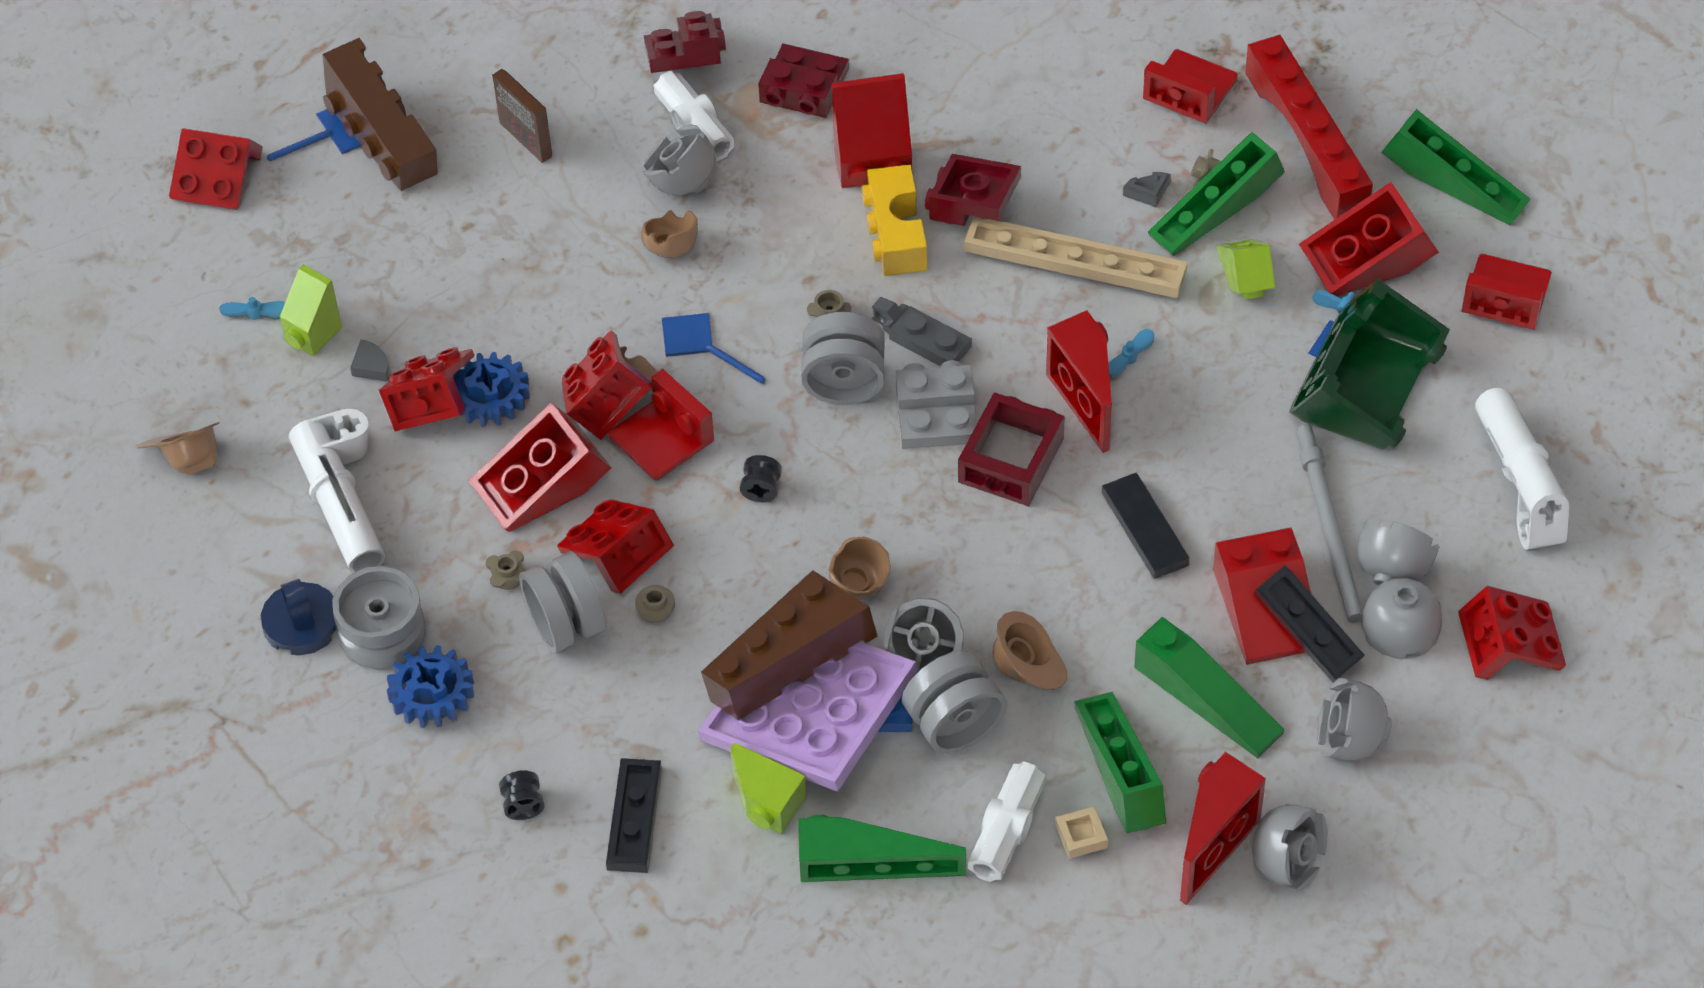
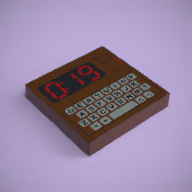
M500 69L492 74L499 123L543 163L552 157L546 107L506 70Z

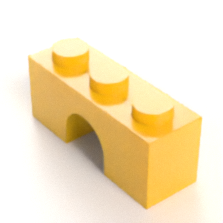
M911 165L867 170L868 185H862V198L864 207H871V212L867 213L869 234H876L877 240H872L874 262L881 261L884 276L927 271V244L922 220H900L902 217L916 216V190Z

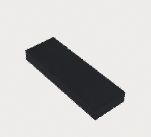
M1137 472L1102 485V495L1154 579L1189 566L1190 557Z
M1286 565L1254 591V594L1333 683L1365 656Z
M620 759L606 858L607 871L648 873L662 771L661 760Z

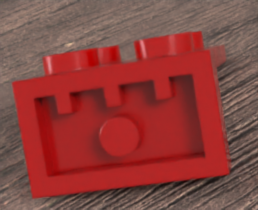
M1175 49L1164 65L1151 60L1144 69L1143 99L1207 124L1237 81L1238 73L1182 50Z
M182 128L169 197L177 201L238 210L248 159L260 160L263 146L248 138Z
M1480 254L1474 272L1469 273L1466 282L1461 312L1535 330L1552 272L1548 269L1487 254Z
M609 331L603 338L598 337L588 348L587 355L579 364H572L562 377L566 414L600 440L651 388L650 380L622 359L618 337L613 331Z
M453 347L438 353L436 358L428 360L425 355L417 356L406 361L404 369L389 375L390 381L379 389V393L395 432L457 417L466 411L452 375L475 356L472 349L459 352L458 347Z
M664 369L651 376L652 401L608 432L609 439L655 481L667 475L714 441L712 412Z
M610 499L598 504L594 508L593 514L583 523L572 527L557 547L561 553L566 554L571 551L580 558L594 561L610 590L621 594L674 547V544L654 509Z
M1487 585L1458 611L1475 677L1488 680L1512 659L1558 671L1566 666L1562 646L1548 602Z

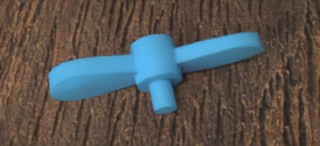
M1316 290L1312 299L1317 305L1337 309V312L1340 313L1356 294L1349 292L1348 296L1341 299L1326 291Z
M250 297L247 304L230 302L222 304L219 309L222 315L228 317L248 315L253 320L260 319L262 316L280 318L285 302L274 301L261 304L255 297Z
M1141 330L1133 341H1128L1123 346L1121 354L1109 362L1110 378L1121 374L1127 364L1135 363L1138 354L1153 344L1154 332L1152 330Z

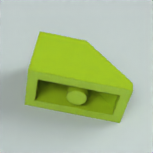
M1248 239L1217 245L1218 254L1232 292L1243 294V299H1252L1265 296V290L1276 288L1270 244L1255 239Z
M304 264L298 269L280 314L284 332L283 337L292 348L302 349L314 356L342 328L332 280Z
M734 742L730 748L732 770L747 818L762 829L770 828L783 834L807 798L805 775Z

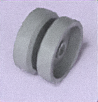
M833 312L819 316L808 323L803 332L801 369L802 385L806 391L820 401L835 405H852L867 401L877 395L884 385L885 351L884 332L879 324L867 316L852 312Z
M571 551L552 560L551 574L538 565L521 572L519 576L521 590L530 615L543 641L553 653L573 646L575 630L582 637L589 639L605 632L607 628L605 614L595 586L581 560Z
M386 566L367 567L350 574L338 586L332 599L333 615L338 628L341 646L350 659L361 666L375 669L393 667L394 662H405L404 654L406 652L414 655L419 650L426 635L425 619L418 588L410 576L396 568Z
M968 651L951 652L935 659L923 667L909 681L903 691L902 704L915 724L920 725L921 732L934 751L944 754L957 752L972 746L989 734L998 725L1006 712L1007 701L995 682L988 679V673L974 653Z

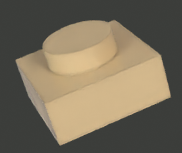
M1095 806L1055 817V827L1068 859L1108 848V838Z

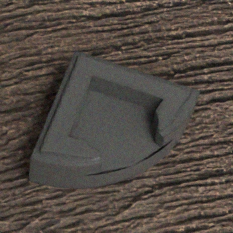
M1153 172L1150 176L1138 179L1134 177L1124 185L1123 196L1156 207L1171 182V174Z
M361 339L350 367L352 376L388 381L389 367L384 352L374 343Z

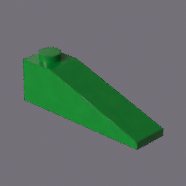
M1417 109L1381 152L1409 175L1508 225L1515 221L1531 200Z
M1251 132L1148 231L1149 236L1172 256H1175L1259 198L1285 173L1277 152Z
M1161 617L1136 640L1135 669L1257 759L1284 734V728L1193 638L1164 617Z
M1109 692L1074 701L1076 712L1109 797L1126 833L1142 831L1150 827L1166 824L1163 784L1114 693Z
M814 815L809 818H798L801 882L966 876V847L843 817Z

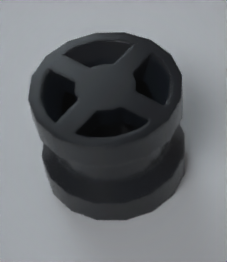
M754 455L747 458L743 467L745 476L740 482L741 494L754 502L764 503L774 500L778 494V484L776 481L781 477V464L774 458L766 455Z
M528 770L515 771L505 775L500 780V793L506 798L503 803L504 813L509 819H531L543 811L545 807L543 796L537 792L540 788V783L535 772Z

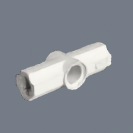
M668 71L660 75L659 80L654 84V93L670 112L676 130L690 124L698 125L713 146L716 162L726 158L730 150L734 148V138L717 119L716 111L710 99L705 94L698 96L680 73Z
M1024 761L1020 764H1013L998 798H992L988 804L982 822L981 835L968 861V869L973 871L982 880L988 882L1001 880L1016 846L1022 845L1027 837L1033 818L1034 806L1046 782V774L1042 773L1036 765Z

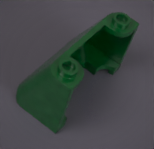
M1377 278L1346 304L1335 319L1291 405L1289 413L1305 423L1381 450L1389 446L1395 448L1406 433V429L1403 427L1405 419L1399 414L1421 369L1430 362L1436 364L1444 355L1447 349L1444 342L1450 329Z

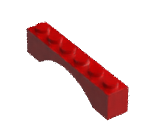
M1279 34L1248 44L1245 74L1259 97L1275 105L1291 125L1309 161L1320 197L1335 220L1372 195L1373 183L1282 36Z

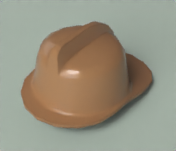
M220 422L195 431L151 439L137 444L136 448L157 446L174 469L181 473L194 474L217 463V444L213 427L220 424Z
M1019 611L1005 613L998 620L996 629L998 637L994 642L992 651L997 667L1006 676L1019 683H1030L1041 689L1048 690L1061 688L1067 681V669L1044 627L1034 617Z

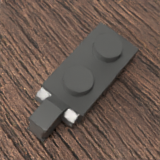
M880 297L872 306V319L883 326L882 329L889 334V340L939 366L949 360L960 361L972 347V338L911 306L908 307L906 304L898 306L895 302Z

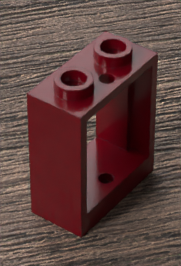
M994 392L958 458V483L1029 507L1064 440L1065 416L1048 408H1040L1022 402L1016 397L1004 396ZM997 421L1043 437L1027 469L980 454Z

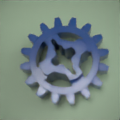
M493 351L490 357L484 359L481 353H477V361H468L464 365V369H459L453 374L454 382L466 410L461 415L465 414L466 423L469 424L477 418L480 419L481 427H485L488 420H494L497 426L501 425V417L506 416L511 420L515 419L514 409L523 411L525 409L524 400L530 399L528 374L523 372L521 362L512 364L511 356L508 354L500 360L497 358V353Z
M436 645L433 653H427L425 647L422 646L419 648V655L415 657L411 653L406 652L404 654L406 663L394 662L395 674L387 675L389 688L386 690L389 703L393 705L394 713L396 715L403 713L405 723L407 724L413 722L415 718L419 719L421 728L426 727L428 720H434L437 727L442 726V718L446 716L452 721L457 720L455 710L467 711V699L474 698V679L472 670L468 669L467 660L465 658L457 660L456 651L453 649L446 655H443L439 645Z

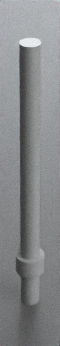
M1304 424L1297 428L1302 448L1300 459L1304 471L1308 472L1348 621L1352 623L1362 620V609L1323 470L1326 465L1323 451L1320 447H1317L1312 426Z

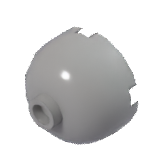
M690 124L677 129L676 131L680 136L671 142L667 137L660 141L650 152L643 164L647 170L643 171L649 181L660 191L670 195L680 196L691 192H701L710 183L709 177L714 169L716 157L712 144L698 125Z
M1367 519L1359 536L1357 553L1358 559L1365 571L1374 576V584L1380 585L1394 578H1410L1420 581L1427 575L1435 562L1440 548L1438 544L1431 546L1433 538L1402 523L1393 521L1391 528L1379 526L1381 519Z
M1394 578L1383 582L1369 594L1362 612L1361 624L1367 634L1366 640L1370 646L1381 654L1397 659L1406 658L1407 654L1419 652L1420 656L1427 653L1437 643L1441 632L1442 613L1440 602L1432 590L1420 581L1410 578Z
M916 598L904 602L891 614L884 628V646L886 651L916 661L918 672L935 659L951 652L962 651L964 631L959 617L948 605L933 598Z
M1339 678L1330 687L1331 690L1336 691L1332 701L1324 700L1318 721V744L1324 745L1326 743V751L1321 752L1325 757L1358 761L1370 756L1379 748L1382 741L1388 739L1391 733L1392 721L1388 717L1387 706L1382 696L1372 686L1359 681Z
M1285 804L1270 810L1253 828L1250 835L1253 858L1256 867L1269 881L1297 890H1302L1310 885L1320 870L1319 867H1312L1316 861L1317 853L1325 855L1327 848L1328 829L1323 814L1315 812L1316 809L1301 805Z

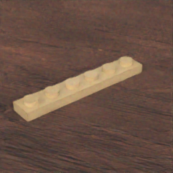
M973 217L964 240V252L1177 299L1187 272L1188 262L1004 221L981 219L979 217Z

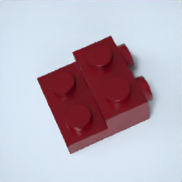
M692 11L686 13L684 17H678V31L672 32L670 29H658L653 31L651 35H644L645 50L651 73L721 64L720 51H726L724 30L721 27L720 17L712 18L711 13L705 14L703 11Z
M782 43L776 58H770L759 80V102L773 107H781L807 115L827 118L832 107V83L844 81L849 70V59Z
M951 154L945 167H940L934 188H929L926 193L925 209L929 210L930 220L965 226L969 216L999 221L1021 179V166Z

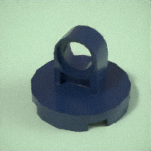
M300 579L280 585L281 588L266 600L260 615L263 633L270 645L277 650L278 647L290 650L291 655L298 656L315 653L326 647L332 641L331 635L337 628L333 615L332 599L334 596L332 593L319 584L301 582Z

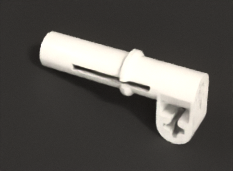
M1493 388L1485 391L1477 399L1475 409L1505 468H1502L1504 476L1509 481H1512L1518 490L1517 530L1523 548L1530 550L1565 543L1568 533L1569 502L1548 464L1547 459L1549 455L1547 450L1536 442L1515 401L1507 390Z
M342 409L300 422L290 431L289 440L310 483V497L312 501L320 505L350 572L355 573L363 568L381 566L386 557L354 489L356 484L355 478L343 466L344 464L357 461L367 454L369 448L367 417L356 409Z

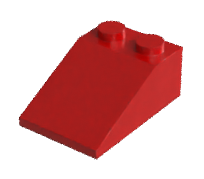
M904 73L832 83L834 153L841 188L868 185L867 170L911 165L912 170V147Z
M1392 182L1299 243V246L1329 293L1335 296L1367 287L1377 278L1383 282L1408 274L1439 253Z
M1088 310L1047 327L1046 375L1096 445L1104 453L1109 451L1112 410L1107 350L1109 339L1104 325L1099 321L1096 322Z
M551 402L468 481L503 528L511 532L583 495L611 469V466L576 421Z
M1292 527L1215 543L1213 571L1246 665L1306 653L1254 594V591L1285 565L1311 593L1304 560Z
M1226 751L1215 763L1212 761L1208 762L1198 777L1199 788L1183 861L1180 901L1185 905L1192 900L1261 820L1266 778Z

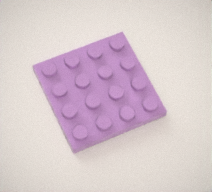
M858 642L848 648L849 654L836 662L830 659L813 669L814 675L802 683L799 680L781 689L782 695L739 721L718 706H715L698 730L700 740L731 752L730 748L735 742L805 775V780L838 792L903 695V691L909 681L917 674L916 661Z

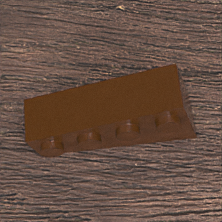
M359 37L322 54L326 95L323 96L324 104L331 115L336 114L342 121L346 133L350 137L354 136L359 141L364 154L369 159L373 158L376 161L384 178L387 181L392 180L398 189L403 191L438 174L437 149L412 114L406 116L405 107L401 101L402 98L395 88L387 90L381 77L383 75L382 69L376 61L371 63L367 61L364 56L366 46Z
M812 570L701 671L710 702L739 721L782 695L781 689L799 680L802 683L814 675L813 669L830 659H833L835 662L849 654L848 648L862 640L866 644L878 637L870 607Z

